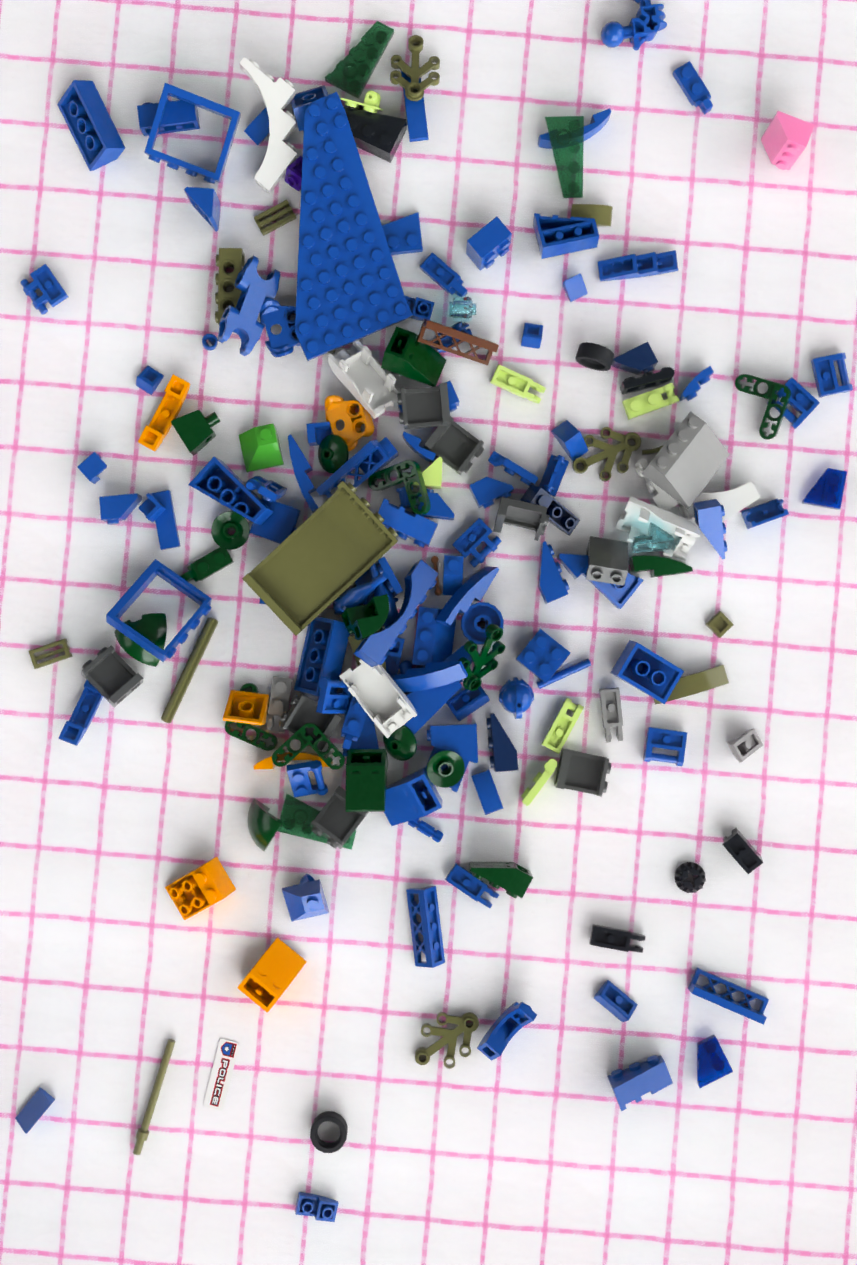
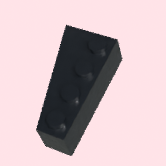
M344 107L356 146L391 163L407 130L406 119Z

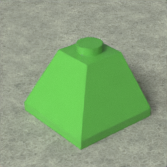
M274 424L254 427L239 435L246 472L284 465L277 429Z

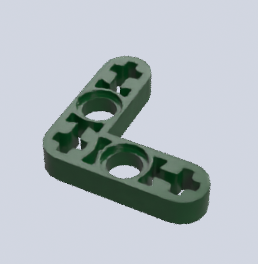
M749 374L739 375L735 380V386L739 391L769 399L759 433L762 438L767 440L776 437L791 396L790 388L784 384ZM746 377L747 382L754 383V379L757 381L754 384L753 391H751L752 386L742 388L740 380H744ZM762 382L768 385V390L764 394L758 391V385ZM784 388L786 396L781 397L780 402H784L783 406L777 403L773 404V400L778 401L779 395L776 394L777 391ZM772 407L780 409V415L777 418H773L770 415ZM767 418L771 421H777V425L773 423L771 426V430L774 432L768 436L766 435L767 432L764 431V428H768L770 422H766Z
M405 460L376 472L369 477L368 485L375 491H383L404 482L412 511L422 515L429 512L431 507L420 466L416 461ZM410 466H413V469H411V472H403V471H402V470H407V469H409ZM393 470H395L398 475L395 481H392L390 478V474ZM377 479H385V481H381L378 483V485H375ZM414 482L419 484V490L416 493L412 491V484ZM420 502L424 503L421 509H418Z
M246 683L240 689V691H245V688L248 689L251 686L254 693L259 692L257 686L253 683ZM226 721L225 731L242 741L266 751L275 749L278 744V739L274 734L251 724L237 722L236 726L239 728H243V725L246 726L242 736H240L241 731H231L229 724L234 722ZM249 729L256 731L257 736L254 740H249L246 736V732ZM261 733L264 734L262 736V738L268 739L269 737H271V741L274 743V745H269V747H266V742L262 740L260 741V744H258L257 741L259 740Z
M314 723L303 725L272 755V762L278 767H283L310 745L331 769H340L345 764L344 755ZM307 727H313L315 729L313 733L316 737L319 734L322 736L321 738L317 739L314 744L311 742L312 740H314L313 736L306 735ZM293 739L300 741L301 747L299 750L291 748L290 743ZM322 740L328 743V749L325 752L318 749V743ZM286 746L293 756L291 757L289 753L284 757L285 762H278L277 759L279 757L277 754H284L287 751L284 749ZM333 748L335 752L331 754L334 757L339 756L341 758L339 760L340 765H333L331 763L333 761L331 756L329 755L326 758L324 755L328 754Z

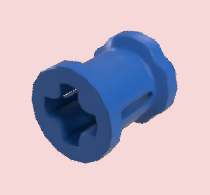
M405 487L396 489L400 498L399 506L410 508Z

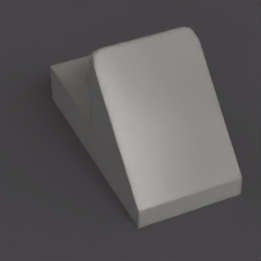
M755 729L748 730L739 738L727 742L739 763L763 746Z

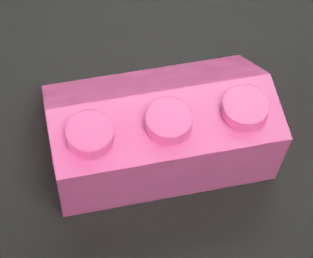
M777 111L761 138L771 163L779 169L790 170L806 148L815 125Z

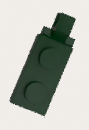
M219 547L187 567L189 571L180 577L188 582L193 579L195 582L203 581L234 561L227 549Z

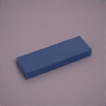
M171 491L150 493L166 508L155 520L160 549L166 550L181 547Z

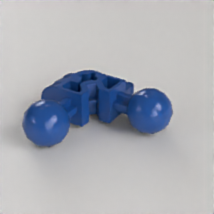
M633 0L640 6L636 18H632L629 26L624 27L615 21L607 23L601 31L603 44L614 48L619 46L624 39L629 38L630 44H633V49L635 51L639 50L644 42L652 41L658 31L666 28L667 23L663 21L666 15L662 12L664 5H651L650 0Z

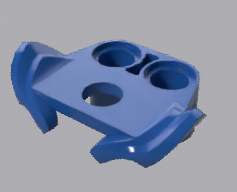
M266 299L260 310V323L266 327L269 341H265V344L274 357L291 354L294 346H300L298 339L293 338L295 334V320L290 321L288 319L291 314H296V307L281 306L274 299ZM277 324L282 327L280 334L275 335L271 333L273 325Z

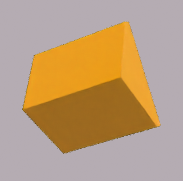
M231 690L223 721L265 725L269 695Z

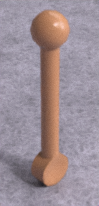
M433 556L431 562L433 563L434 570L438 572L437 563L439 559L437 556ZM437 576L434 593L439 596L442 590L439 587V577Z

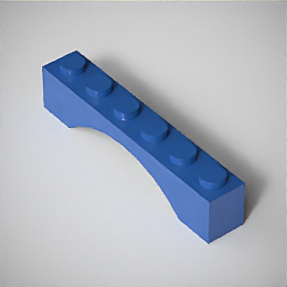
M423 560L416 562L404 578V600L395 620L383 631L363 639L353 654L370 667L382 665L387 658L385 655L387 651L396 645L397 636L406 630L408 626L406 625L407 621L416 615L417 606L426 600L427 591L431 590L437 583L435 579L439 573Z

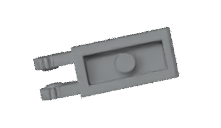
M273 676L267 730H272L274 726V715L282 716L285 711L288 712L293 679ZM279 723V731L283 732L284 729L280 726Z
M619 687L599 689L606 743L611 742L612 739L610 727H616L618 741H623V718Z

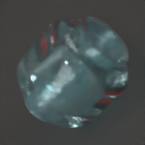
M454 297L453 301L449 302V317H452L455 322H470L472 315H476V303H472L471 297Z

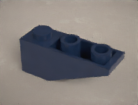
M530 485L520 499L522 502L547 507L546 515H549L548 522L569 536L580 522L579 518L541 487Z
M489 713L490 718H486L487 729H491L488 745L489 749L492 748L493 756H490V767L494 768L495 772L518 770L517 750L495 714Z

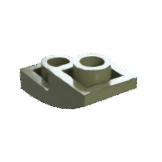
M572 204L571 217L594 218L597 227L611 226L613 207L595 204Z

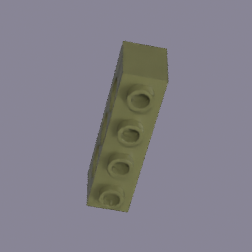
M219 248V255H216V266L219 267V273H216L215 276L216 285H218V292L215 293V302L218 304V311H215V322L218 325L226 306L232 304L235 308L242 292L234 286L238 273L245 265V254L242 248ZM234 267L233 272L226 273L227 268ZM228 286H234L231 292H225Z

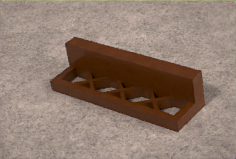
M425 318L417 338L418 342L485 365L489 364L492 353L497 352L499 347L498 344ZM426 328L433 330L436 337L429 341L423 339ZM446 335L450 336L453 344L447 347L443 346L440 338ZM464 341L469 343L471 350L465 353L461 352L458 344ZM480 348L488 349L485 360L478 358L475 351Z

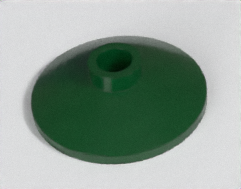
M328 435L319 445L318 459L326 472L335 473L348 461L349 451L342 437Z
M228 511L216 517L212 524L211 533L217 545L224 549L233 550L240 548L246 543L249 538L250 527L245 517L236 512ZM230 528L235 529L233 535H230L228 532Z
M403 725L388 738L383 735L384 746L393 758L406 761L415 755L417 742L414 734L408 727Z
M443 750L430 758L426 771L434 785L447 788L461 780L464 775L465 765L459 754L451 750ZM443 764H447L445 769H441Z

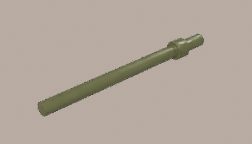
M168 1039L141 1128L138 1129L136 1134L137 1141L133 1150L135 1155L141 1154L144 1141L148 1138V1128L176 1042L175 1040Z

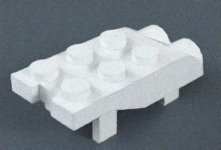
M357 340L353 342V345L348 350H341L335 357L329 354L328 362L336 377L375 419L385 412L386 407L398 405L397 393L400 392L394 386L397 379L391 373L387 375L379 362L371 355L372 352L369 348L363 346Z
M631 496L624 511H627L626 514H621L615 527L629 533L628 542L636 544L637 540L640 539L649 547L663 552V556L671 559L674 556L684 561L687 559L690 547L694 545L696 538H699L701 530L688 519Z
M360 659L359 662L361 664L354 670L350 667L339 677L347 685L348 691L353 697L355 696L361 707L380 731L388 738L412 717H416L417 712L410 700L382 665L370 667Z

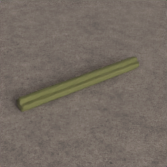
M208 617L162 714V721L166 723L172 722L217 627L218 621L216 619Z

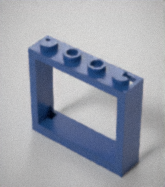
M165 83L144 153L149 156L148 159L156 163H160L161 160L166 162L167 167L178 170V168H182L190 176L197 177L198 174L203 176L204 181L215 184V181L220 183L241 114L236 110ZM169 96L231 120L215 173L153 149Z
M155 559L106 614V622L164 662L167 658H172L179 643L183 644L189 636L187 633L191 629H196L202 615L206 616L210 612L212 598ZM157 575L200 605L198 610L164 650L120 620V617Z

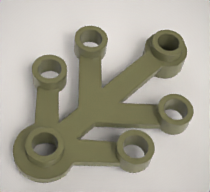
M413 35L408 40V48L412 53L411 67L402 60L401 56L394 55L391 57V67L403 71L411 78V83L404 79L401 72L397 70L391 72L390 81L392 84H399L405 89L407 99L419 101L423 98L426 88L430 85L436 86L439 84L440 75L437 72L429 73L428 78L419 83V79L430 70L439 69L440 59L432 56L427 63L419 68V53L423 50V38Z
M604 427L600 432L601 438H612L621 442L615 446L597 440L592 435L585 436V443L587 438L592 439V444L586 443L587 447L593 446L604 451L587 459L577 458L573 462V470L578 474L586 472L588 466L607 458L605 467L599 474L600 480L606 482L611 478V470L617 453L625 450L622 461L616 466V470L619 473H625L629 468L628 463L632 451L638 450L641 446V437L637 433L630 432L623 435L612 431L609 427ZM603 431H609V436H604ZM633 439L635 444L630 445L628 440ZM581 463L583 465V469H578L577 464ZM620 464L625 465L626 469L624 471L620 470ZM603 472L608 473L609 477L607 479L602 477Z
M445 1012L438 1013L437 1023L441 1026L447 1023L458 1025L454 1029L434 1027L428 1023L423 1024L421 1034L424 1037L431 1035L443 1037L428 1048H418L415 1052V1061L419 1065H426L430 1061V1056L448 1044L444 1066L448 1069L455 1066L454 1054L457 1036L463 1032V1044L460 1046L459 1052L462 1057H468L471 1054V1034L479 1026L478 1017L474 1013L468 1012L461 1017L447 1015ZM445 1016L446 1020L441 1022L439 1017ZM471 1020L473 1024L467 1026L466 1021ZM428 1027L430 1032L425 1033L423 1029ZM464 1047L469 1049L467 1053H463L461 1050ZM425 1055L426 1059L420 1060L419 1056ZM452 1059L453 1063L449 1065L446 1063V1060Z

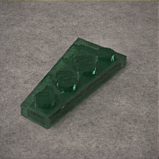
M377 21L361 38L356 47L349 51L345 59L336 65L333 72L325 77V81L359 99L393 37L394 29Z
M584 116L544 117L558 172L562 197L583 198Z
M286 794L280 820L283 823L278 832L328 844V839L322 835L321 837L317 836L311 831L312 827H310V823L317 817L320 811ZM356 830L343 848L352 850Z

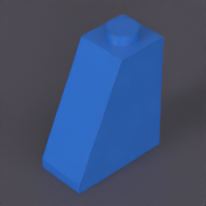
M476 723L430 725V729L427 730V741H431V746L441 750L454 751L461 758L478 763Z

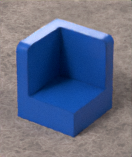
M330 422L306 424L308 444L310 446H318L326 436L332 435Z
M93 452L77 466L86 478L94 484L100 480L98 475L107 468V465L101 459L102 457L96 452Z
M148 493L146 495L148 499L138 508L149 521L154 522L166 508L152 494Z

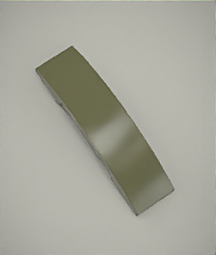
M724 665L681 677L666 702L728 684L729 681ZM654 699L655 704L661 703L658 700Z

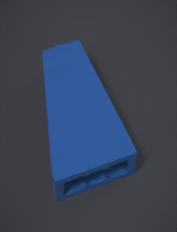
M463 680L407 694L406 696L414 706L417 716L412 717L404 726L408 727L415 735L462 687L460 683Z

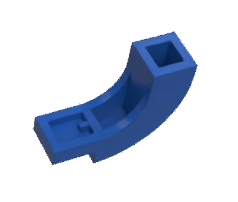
M515 1002L490 1027L477 1049L491 1061L501 1056L512 1037L522 1027L534 1021L537 1014L524 1002Z

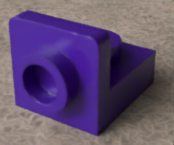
M301 155L287 167L285 182L297 191L301 190L303 157Z

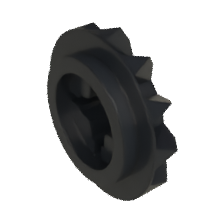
M694 862L681 864L675 872L676 885L686 893H696L703 888L706 882L704 870ZM688 870L692 875H696L693 878V885L689 880L685 881L688 878Z

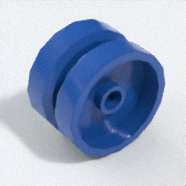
M479 602L471 605L466 614H463L461 630L468 641L472 640L477 645H484L487 638L486 627L490 624H497L503 629L504 620L501 612L494 605ZM481 620L485 622V626L483 628H481V626H478V622H480Z

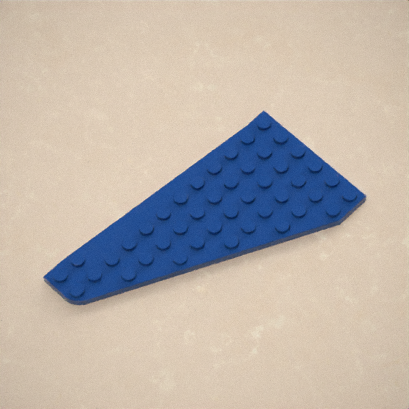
M337 92L311 102L306 108L304 115L295 334L307 361L413 316L396 271L345 109Z

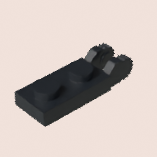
M664 367L658 373L648 372L639 378L634 376L628 377L621 384V393L624 395L668 383L672 380L675 370L672 367Z
M593 924L589 944L625 952L643 953V947L630 945V940L645 941L646 936L631 933V931Z

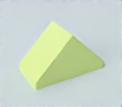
M438 457L422 472L426 488L441 489V457ZM414 482L412 484L414 488H419V484L417 482Z

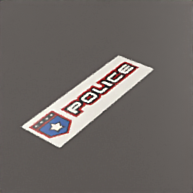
M220 1038L203 1106L223 1111L240 1043Z

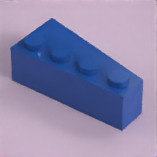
M213 457L188 484L260 526L274 512L252 490L247 489L246 484L222 460Z

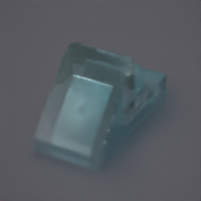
M650 522L649 536L639 535L634 537L632 543L633 553L669 550L672 548L674 538Z

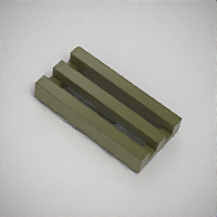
M287 200L254 217L263 236L296 219V215ZM290 213L289 216H287V217H285V218H283V219H281V220L275 222L274 224H272V225H270V226H268V227H266V228H263V226H265V225L271 223L272 221H275V220L279 219L280 217H282V216H284V215Z
M67 639L30 650L29 654L34 669L73 657L69 651L70 647L67 645ZM63 645V648L37 657L34 655L35 653ZM65 652V655L37 664L38 660Z

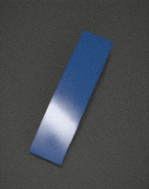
M401 71L402 77L411 83V78ZM403 88L409 141L429 140L424 97L419 101H411L406 98L405 89Z
M676 250L659 254L652 252L638 256L631 254L598 261L600 281L639 278L679 271Z
M290 434L288 436V443L295 477L312 513H314L318 506L310 493L314 492L316 488L307 475L313 469Z
M486 566L474 574L448 600L435 620L440 624L451 626L458 613L466 614L473 601L481 602L499 569Z
M461 661L427 662L425 668L407 669L405 674L390 675L403 693L440 687L462 680L468 676Z

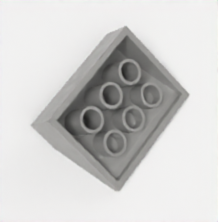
M690 411L649 463L642 475L689 509L730 454L707 423Z

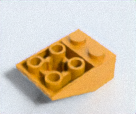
M217 856L165 887L184 920L223 900L236 890Z
M277 937L237 988L268 1013L307 961Z

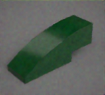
M648 555L632 556L629 558L631 573L650 570L651 578L693 571L691 566L670 558Z

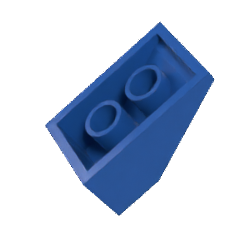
M629 640L610 673L665 704L684 671L641 644Z

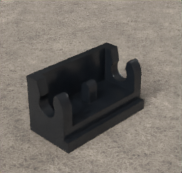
M735 828L728 838L727 836L723 838L724 843L722 845L745 872L749 874L760 866L763 860L741 832Z

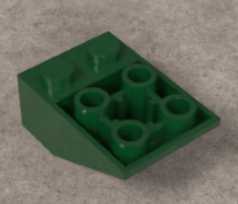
M396 326L384 352L381 368L436 387L446 359L431 346L418 342V335L414 332Z
M349 749L347 751L346 812H385L388 774L386 749Z
M514 862L469 863L471 875L480 880L482 878L489 881L488 884L494 888H504L506 893L513 898H517V896L523 898L533 879L529 870Z

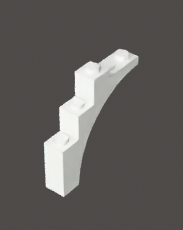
M243 57L239 63L240 69L253 81L259 90L269 117L270 135L267 152L261 167L254 176V181L270 194L285 175L287 167L298 158L297 149L289 142L287 144L284 143L297 127L296 118L289 111L284 112L295 96V86L289 80H283L280 77L274 83V78L267 72H261L258 69L259 65L252 59L247 60Z
M645 457L635 464L637 474L640 478L643 477L647 483L645 484L647 490L655 495L649 500L651 505L666 511L679 505V511L684 518L687 517L690 520L694 517L693 504L687 509L642 475L649 465ZM750 481L738 488L724 492H701L693 503L717 499L720 505L724 506L725 516H722L723 522L761 498V496Z

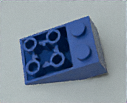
M425 767L387 786L384 813L391 826L424 817L442 808L443 800L435 785L430 781Z

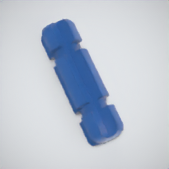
M419 818L408 821V825L413 828L416 827V830L424 835L431 836L436 842L441 841L443 837L441 831L434 830V827L422 820L420 821Z

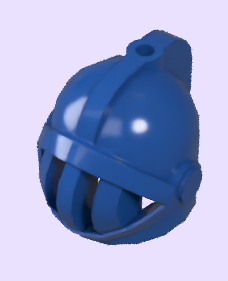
M513 677V681L509 679L500 689L499 702L506 711L514 714L515 719H522V713L529 709L534 700V693L532 688L522 678L518 680L517 677Z

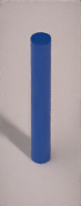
M586 659L555 673L547 684L542 680L536 683L539 689L591 666V662L589 659Z

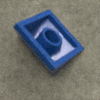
M186 187L184 191L192 206L217 232L219 230L221 203L213 188Z

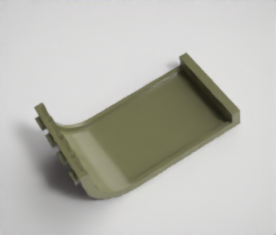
M342 481L337 486L338 489L321 507L250 573L242 578L295 636L398 542L396 538L398 534L391 526L387 529L383 524L385 521L378 512L373 513L369 509L371 504L364 497L360 499L355 494L357 489L350 482L346 484Z

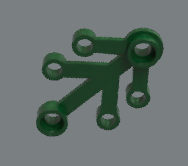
M490 624L486 627L487 638L480 654L477 651V644L472 640L467 641L464 645V649L470 654L475 665L471 671L468 659L461 657L458 660L462 662L468 674L467 678H464L463 686L467 690H477L482 683L481 678L498 666V661L494 657L504 652L505 645L498 641L503 635V629L497 624ZM495 642L492 646L493 650L489 652L492 643Z

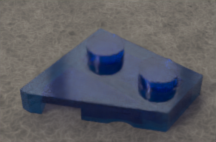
M827 468L802 500V504L839 510L841 508L847 471Z
M715 1035L697 1043V1084L699 1088L733 1072Z

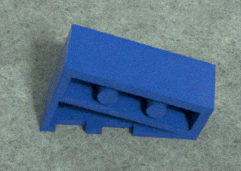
M384 498L378 513L385 520L383 524L387 529L391 526L398 534V538L403 540L409 538L414 540L413 544L419 547H429L438 524L418 514L411 513L405 510L406 508L395 506Z

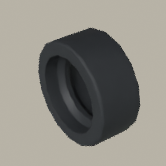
M586 342L579 345L575 359L579 364L587 368L608 371L611 368L614 353L599 344Z
M333 1111L319 1114L311 1126L310 1138L312 1144L323 1153L338 1151L343 1147L347 1139V1123L340 1114ZM323 1122H334L339 1126L340 1136L338 1140L328 1143L319 1138L318 1128Z

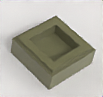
M719 611L705 625L718 638H721L734 624Z

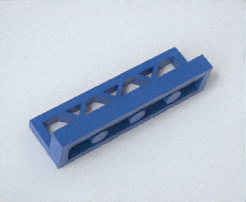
M377 440L369 441L323 482L316 491L320 496L326 495L329 499L332 496L330 491L337 487L340 482H345L348 475L355 476L353 486L357 488L391 457ZM376 450L384 457L380 462H372L373 453ZM361 463L368 464V472L366 474H359V465Z
M428 886L422 889H406L415 966L434 968L444 964L445 957L436 886ZM414 894H418V904L414 901ZM417 913L421 916V923L416 919ZM419 932L423 935V942L419 939ZM421 952L425 954L426 962L421 961Z
M696 968L688 987L692 994L764 1025L767 1017L763 1013L768 1004V998L700 968ZM699 975L706 976L709 984L704 986L696 984ZM720 983L725 984L727 991L721 994L716 993L714 986ZM741 991L745 999L737 1002L733 999L732 993ZM756 998L762 1000L759 1010L751 1008L749 1001Z

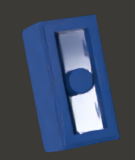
M480 686L475 691L463 690L446 702L457 720L461 721L489 702L490 699Z
M609 980L604 983L594 996L597 1002L621 1022L628 1021L638 1005Z
M41 1087L15 1118L26 1134L55 1101Z

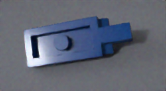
M689 61L674 70L673 76L691 105L699 106L704 115L710 112L713 107L710 101V92L691 62Z
M431 253L420 265V269L451 295L455 293L462 299L468 294V290L462 286L464 282L461 280V276L434 253Z
M493 451L488 459L494 467L503 466L505 467L504 471L511 476H514V474L520 476V481L528 486L531 484L535 486L538 481L537 476Z
M355 696L352 697L340 736L345 738L342 748L348 750L352 740L357 742L358 737H360L367 713Z

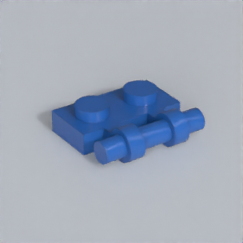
M46 264L30 274L34 281L29 283L27 279H24L20 282L24 293L31 298L33 306L42 315L48 312L45 307L47 302L52 307H55L69 297ZM38 288L43 293L40 297L35 292Z
M255 476L246 482L247 489H257L258 493L262 494V498L270 502H275L283 497L287 491V488L272 480L268 481L261 476Z
M478 518L452 546L464 558L471 553L474 558L469 563L475 568L479 563L482 564L485 561L484 558L491 551L494 552L502 541L497 536L491 541L488 536L493 531ZM484 542L487 546L479 553L476 548Z

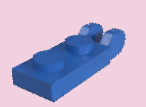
M455 863L445 878L447 882L488 908H491L492 904L481 896L483 892L486 891L494 898L499 896L485 882L471 875L469 871Z

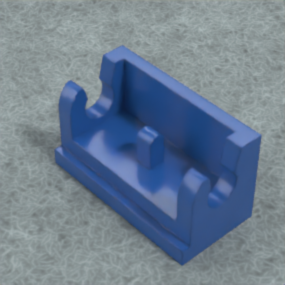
M777 498L741 511L747 529L788 515V510L782 507L783 499L778 500Z

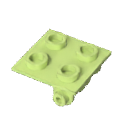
M368 91L365 94L364 103L340 98V100L345 101L346 106L359 109V105L364 106L363 110L377 113L378 110L383 111V109L379 108L381 97L374 91Z

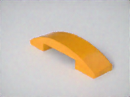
M174 374L172 375L164 390L166 393L149 426L146 425L138 443L153 451L157 450L172 427L171 421L177 418L189 391L190 383Z
M285 752L281 755L277 754L279 757L277 761H285L284 757L290 753L291 757L293 754L291 752ZM300 752L293 759L318 760L321 762L322 767H329L315 753ZM272 756L254 765V770L275 768Z

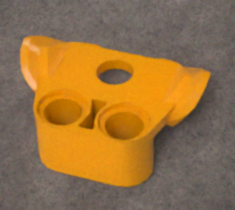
M336 395L326 397V422H330L333 435H338L344 439L348 446V451L353 450L357 446L360 438L370 437L374 433L371 415L359 401H345L342 397ZM357 406H359L358 414L355 413V408ZM342 419L345 427L339 431L336 428V423ZM362 424L365 425L364 432H361Z

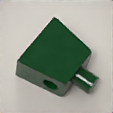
M200 410L171 421L193 456L215 438L216 434L212 427L221 422L215 412L205 417Z

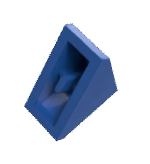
M564 421L551 431L573 462L589 451L581 432L569 421Z
M559 553L557 556L559 562L574 579L581 575L580 572L588 563V555Z

